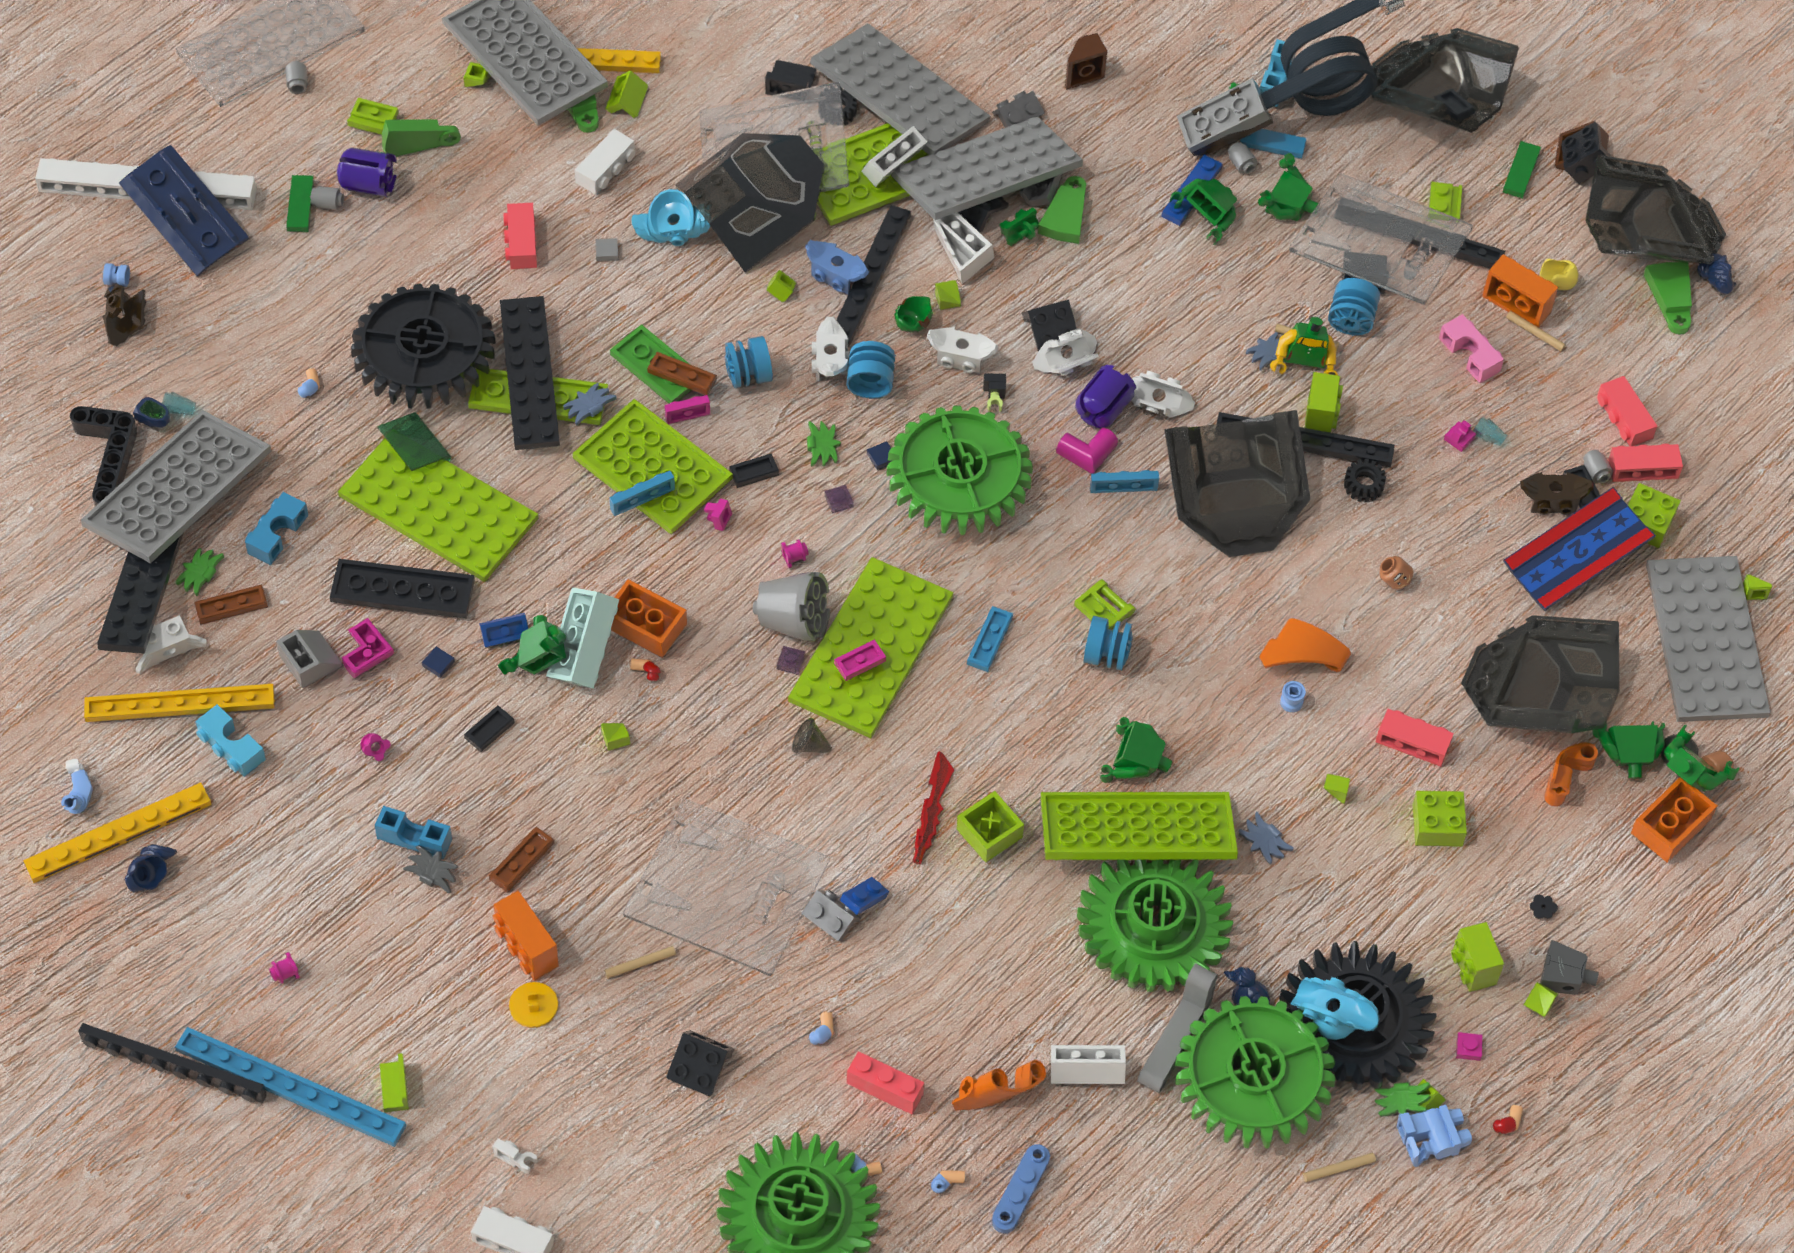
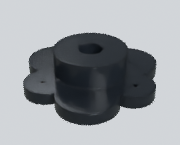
M1538 894L1534 896L1530 909L1533 910L1535 918L1542 919L1545 917L1550 919L1553 913L1557 912L1558 906L1552 902V897H1544Z

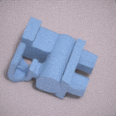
M1442 1105L1439 1108H1432L1417 1114L1409 1115V1112L1399 1114L1396 1126L1414 1167H1419L1431 1154L1436 1159L1446 1158L1450 1155H1459L1460 1148L1466 1147L1472 1142V1136L1468 1129L1457 1131L1455 1126L1461 1125L1464 1122L1460 1108L1448 1110L1446 1105ZM1429 1139L1428 1142H1422V1146L1420 1148L1417 1147L1416 1142Z

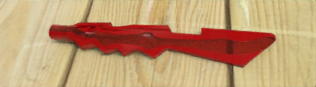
M941 751L937 752L928 785L933 786L930 797L924 799L921 813V828H917L914 846L915 854L913 857V862L916 864L922 863L925 852L932 846L931 839L936 835V827L939 825L938 816L943 811L939 800L954 772V768Z

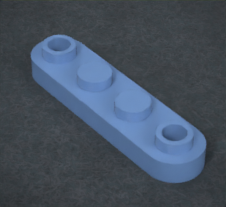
M1035 1144L1026 1150L993 1213L992 1225L996 1231L1006 1234L1012 1232L1017 1226L1049 1165L1050 1153L1045 1146ZM1039 1153L1042 1157L1035 1158L1033 1155ZM1006 1215L1009 1217V1220L1004 1221L1000 1217Z

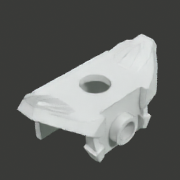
M826 317L821 322L818 331H816V342H812V355H816V360H812V373H816V382H819V373L825 376H835L841 372L842 375H847L848 336L834 317ZM827 346H834L837 352L830 355L825 353L824 349Z
M955 327L931 329L927 334L931 346L938 351L937 365H942L945 368L960 369L967 373L980 374L981 361L988 359L997 353L998 350L996 343L979 332L976 335L955 330Z
M1079 328L1058 336V340H1048L1045 342L1032 363L1035 370L1045 373H1061L1062 376L1072 373L1074 371L1073 367L1078 365L1081 367L1093 364L1092 359L1099 357L1098 354H1093L1097 345L1095 335ZM1065 345L1070 346L1072 349V355L1069 358H1064L1061 354V349Z
M1147 371L1146 374L1140 372L1139 376L1132 378L1136 389L1134 390V398L1131 401L1135 406L1139 408L1146 406L1147 411L1155 414L1162 411L1167 417H1175L1193 410L1195 402L1191 394L1180 385L1181 381L1169 377L1166 381L1160 379L1159 374ZM1157 389L1164 390L1166 395L1165 399L1161 402L1153 399V392Z
M180 615L157 624L153 627L145 654L141 657L136 667V672L141 674L149 667L158 665L160 662L181 653L184 654L192 649L206 647L207 640L188 634Z

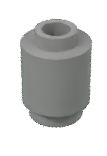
M293 61L285 67L287 87L291 93L301 94L306 91L308 86L307 67L299 61Z
M1237 142L1229 148V159L1239 173L1249 174L1254 171L1257 159L1245 144Z
M318 186V188H313L311 191V205H316L317 208L338 210L339 206L343 205L344 194L341 193L340 188Z
M1591 450L1584 455V465L1593 482H1607L1611 478L1613 470L1604 454L1599 450Z

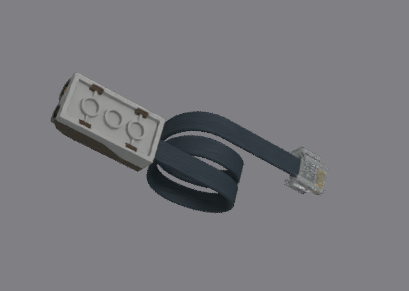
M1353 0L1294 31L1287 38L1281 50V62L1288 79L1287 81L1262 92L1255 80L1251 78L1177 116L1188 150L1194 156L1208 155L1273 124L1271 114L1267 109L1293 96L1301 108L1319 116L1341 114L1363 103L1374 92L1377 86V78L1364 44L1359 39L1351 36L1327 38L1302 50L1292 62L1291 59L1308 42L1378 7H1381L1384 13L1388 15L1406 6L1404 0ZM1344 52L1360 54L1359 56L1347 55L1336 57L1304 72L1313 63L1330 55ZM1365 73L1367 74L1359 85L1338 97L1318 100L1305 96L1320 97L1338 93L1355 84Z

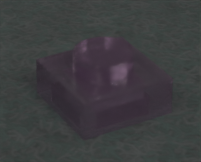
M846 485L825 491L824 496L832 514L854 506Z
M783 646L777 662V670L799 675L805 659V651Z

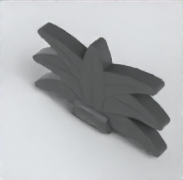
M417 846L416 849L421 855L408 857L417 865L406 866L403 870L417 874L419 881L431 887L435 884L443 888L448 894L451 893V888L445 879L456 882L455 876L449 869H457L458 865L441 861V851H438L433 856L424 847Z

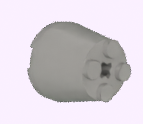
M806 572L759 583V594L757 601L753 603V613L758 615L761 627L805 641H815L818 637H823L828 625L830 609L826 608V593H829V586L822 573Z

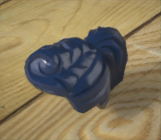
M1712 254L1709 256L1714 257L1711 264H1699L1697 272L1700 277L1708 279L1709 283L1720 293L1729 294L1737 285L1732 280V266L1728 264L1726 255Z
M155 844L144 847L140 855L135 857L128 867V872L124 879L128 889L133 893L142 892L144 889H155L167 875L165 860L173 857L177 850Z
M1239 967L1234 971L1224 972L1228 979L1237 985L1232 992V1001L1235 1006L1239 1005V1000L1242 996H1247L1251 1003H1258L1260 996L1267 997L1270 1005V994L1265 985L1256 980V973L1253 970H1250L1248 967Z

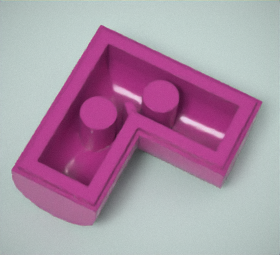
M1101 428L1087 444L1067 432L1059 441L1056 453L1087 472L1094 474L1118 445V438L1111 430Z
M366 618L348 629L350 635L360 647L343 656L342 661L349 674L356 678L392 656L394 649L373 623Z

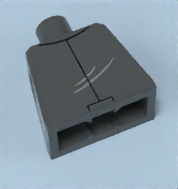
M1551 940L1540 984L1556 993L1576 995L1582 983L1596 986L1599 972L1585 968L1588 958L1586 954Z

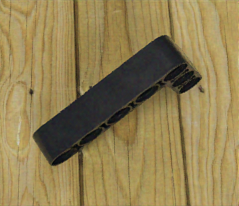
M78 406L70 412L74 432L82 436L108 439L92 493L94 506H97L124 481L137 436V428L131 413Z

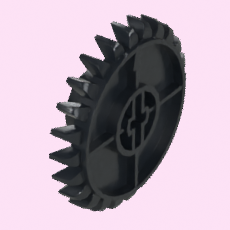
M420 283L415 284L413 289L409 290L402 286L397 288V293L394 295L389 293L383 294L380 304L371 303L368 306L369 315L364 314L359 317L358 328L354 329L352 333V340L355 343L351 346L352 358L356 357L354 360L355 371L363 370L362 381L364 386L375 379L374 392L377 397L389 386L390 403L393 405L402 391L405 392L407 406L411 409L417 394H422L427 409H430L433 401V392H438L444 404L449 405V388L453 387L461 397H466L463 379H467L474 386L479 387V376L476 369L489 374V364L485 357L495 359L494 348L490 345L496 344L495 334L491 331V320L489 317L484 316V309L480 304L472 305V299L467 294L457 296L456 289L452 287L444 291L440 289L439 284H432L430 288H423V285Z
M1353 941L1348 957L1343 958L1337 942L1333 943L1330 961L1328 962L1317 948L1313 954L1314 969L1303 959H1300L1298 973L1301 979L1292 973H1288L1286 985L1292 992L1281 989L1279 1000L1286 1002L1288 1007L1286 1011L1293 1013L1299 1008L1290 1003L1295 998L1299 984L1305 977L1309 979L1319 978L1324 981L1331 980L1334 977L1343 981L1346 989L1356 991L1369 1001H1372L1377 1007L1379 1023L1374 1031L1355 1029L1345 1038L1338 1040L1327 1039L1329 1042L1328 1050L1321 1053L1332 1055L1335 1065L1334 1068L1323 1070L1330 1071L1335 1075L1334 1086L1341 1088L1346 1081L1352 1083L1354 1090H1361L1363 1083L1369 1082L1374 1089L1381 1088L1383 1078L1385 1077L1392 1083L1399 1081L1401 1077L1399 1069L1406 1073L1413 1072L1417 1063L1411 1058L1422 1060L1428 1052V1048L1419 1044L1425 1045L1430 1043L1435 1034L1434 1031L1422 1028H1428L1434 1024L1437 1017L1436 1013H1421L1431 1006L1433 995L1416 997L1421 992L1425 979L1420 978L1408 984L1406 981L1411 973L1412 964L1408 963L1395 972L1393 967L1396 952L1394 951L1385 958L1382 964L1377 962V944L1371 946L1366 958H1360L1358 943ZM1337 999L1331 1000L1328 1004V1010L1331 1012L1337 1011L1340 1007V1001ZM1304 1016L1302 1022L1307 1024L1313 1022V1019ZM1318 1031L1317 1034L1314 1036L1315 1038H1318V1037L1326 1038V1037H1324L1323 1035H1321V1034L1319 1033V1031Z

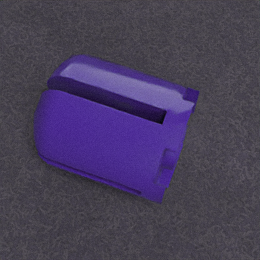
M353 147L346 149L342 153L337 167V178L342 188L348 191L387 197V192L393 191L397 175H393V162L397 163L394 154Z
M1113 365L1102 366L1076 398L1075 409L1077 413L1081 415L1080 417L1085 423L1094 428L1101 429L1111 426L1134 398L1136 385L1133 379L1127 373L1122 375L1114 370Z

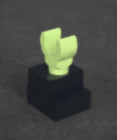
M984 373L983 391H988V411L991 410L992 404H997L999 411H1002L1003 402L1001 399H1005L1006 374Z

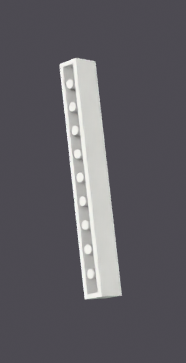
M40 158L35 180L39 192L132 200L119 185V182L138 166ZM204 171L195 172L224 208L253 210L257 192L255 177L226 173H207Z

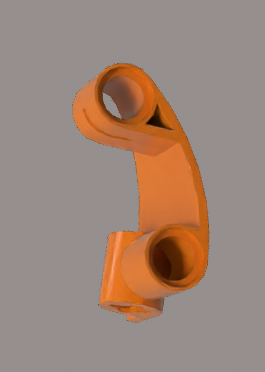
M1290 618L1278 637L1268 641L1259 658L1265 668L1304 662L1325 664L1330 670L1340 672L1351 656V651L1342 642L1324 630L1307 622Z
M1589 742L1574 744L1558 754L1544 794V799L1549 805L1560 806L1564 803L1566 796L1570 793L1572 769L1589 771L1593 768L1598 756V750L1593 744Z
M1032 1060L1018 1067L1015 1072V1089L1008 1088V1077L1000 1068L993 1069L979 1076L978 1079L967 1076L962 1080L959 1088V1097L952 1100V1105L955 1110H973L996 1105L1038 1085L1046 1077V1068L1039 1060Z

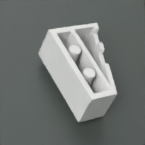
M954 213L938 220L933 219L935 232L962 284L994 259L993 245L959 213Z

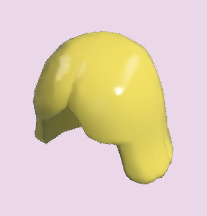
M1546 259L1540 271V276L1558 286L1559 291L1570 290L1578 282L1579 274L1577 267L1568 260Z

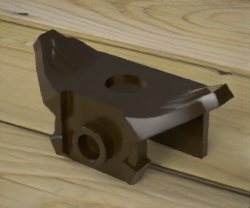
M113 285L107 289L104 295L106 298V312L103 320L109 344L117 347L144 326L146 290L142 289L130 297L124 292V287L121 285ZM121 311L123 313V318L118 317Z
M1540 472L1520 481L1521 489L1528 497L1533 499L1531 513L1542 515L1548 513H1561L1563 515L1574 513L1577 510L1579 501L1587 497L1594 489L1592 480L1566 472V475H1543Z

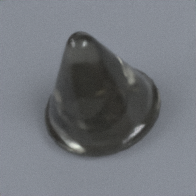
M813 718L806 719L796 732L792 742V751L794 753L831 752L832 746L816 725Z

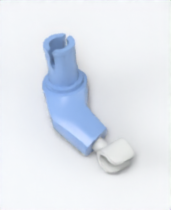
M71 759L66 761V768L68 773L71 774L73 789L69 795L62 798L61 805L66 806L64 809L70 813L79 814L87 808L93 787L86 770L83 769V765L79 763L78 759Z

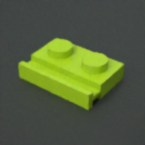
M358 98L350 113V118L347 119V124L350 127L382 135L385 120H396L399 111L397 107Z
M1431 182L1428 221L1444 223L1452 221L1455 224H1459L1462 185L1456 187L1453 184Z

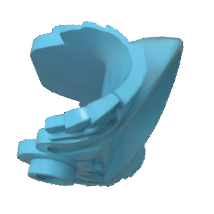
M668 189L659 193L654 198L648 213L633 215L632 225L637 235L646 241L657 243L669 241L674 246H682L689 238H697L700 234L708 232L712 222V204L694 206L684 192ZM673 222H678V223L675 224V225H670V224H669V223H673Z
M1305 977L1299 984L1295 998L1290 1003L1304 1011V1016L1313 1019V1022L1318 1026L1319 1033L1327 1039L1338 1040L1345 1038L1355 1029L1374 1031L1379 1023L1378 1010L1372 1001H1369L1356 991L1346 989L1344 987L1345 983L1334 977L1331 980L1325 981L1319 978L1309 979ZM1334 999L1339 1000V1009L1335 1012L1329 1011V1002Z

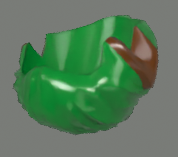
M925 296L905 298L902 304L898 305L895 310L896 313H894L896 325L900 330L910 333L919 332L927 328L933 316L930 298Z

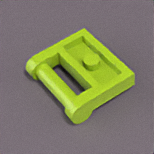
M1103 579L1094 584L1076 599L1074 606L1091 621L1093 616L1109 619L1110 630H1113L1117 621L1122 622L1124 619L1131 617L1136 610L1131 603L1127 604L1108 587V583ZM1102 593V594H1103L1106 598H1108L1114 605H1116V606L1120 609V611L1118 612L1112 605H1110V604H1109L1104 598H1102L1099 594Z

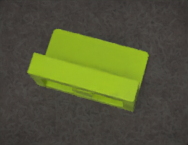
M631 70L617 76L605 109L611 114L623 109L633 118L637 117L648 84Z
M403 1053L398 1054L397 1062L380 1064L384 1113L409 1110Z

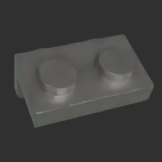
M1025 90L1015 95L1014 101L1009 103L1008 100L997 104L998 109L992 112L994 116L998 114L1005 128L1030 118L1039 117L1045 113L1034 91L1026 94Z
M1062 174L1022 188L1020 190L1021 196L1030 207L1050 204Z
M817 890L801 914L837 941H842L853 923L859 922L861 917L851 911L845 904L843 905L837 900L839 896L831 890Z

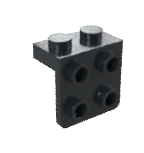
M1597 122L1585 126L1582 130L1568 136L1562 142L1564 170L1578 184L1594 176L1597 157L1614 160L1601 145L1600 126Z

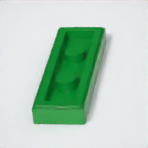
M1520 141L1503 187V193L1523 199L1541 150L1540 146Z
M292 175L286 223L287 232H309L312 206L311 191L314 187V176Z

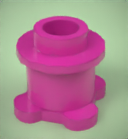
M798 539L796 543L787 546L785 542L781 543L782 556L788 568H792L791 563L799 560L806 561V556L809 553L805 542L801 543Z
M376 733L366 734L360 743L362 752L365 755L373 756L377 761L384 759V753L391 745L389 740H383Z
M289 952L285 953V959L276 963L274 961L271 962L272 967L269 968V972L274 982L279 980L280 984H283V980L292 976L296 979L300 978L298 968Z

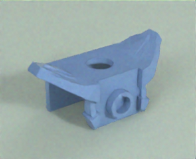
M810 240L805 246L807 256L811 261V276L819 282L832 286L838 292L848 295L850 292V282L865 278L869 273L867 266L858 255L853 256L837 248V244Z

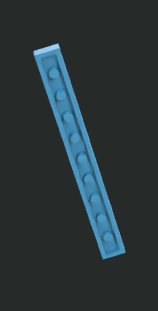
M189 1027L185 1029L175 1046L176 1051L211 1067L264 1084L265 1090L393 1147H395L406 1128V1122Z

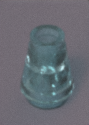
M173 391L171 393L166 392L162 404L166 406L169 413L193 415L195 412L196 402Z
M1484 416L1473 430L1477 433L1476 436L1499 446L1508 436L1490 418L1487 419Z

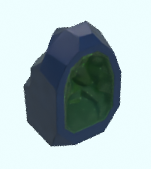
M150 397L143 398L133 411L136 421L150 427L163 428L170 422V413L166 406Z

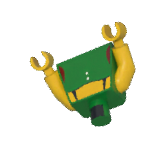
M1312 317L1309 324L1298 322L1293 329H1290L1280 337L1275 354L1277 359L1270 364L1272 371L1275 372L1276 366L1280 364L1279 373H1285L1286 365L1283 363L1284 360L1287 363L1324 368L1327 365L1324 374L1333 372L1334 375L1338 376L1334 370V365H1336V347L1332 336L1328 335L1327 328L1322 326V319Z

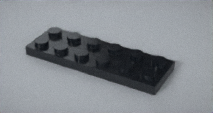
M338 559L329 598L330 602L467 619L475 576Z

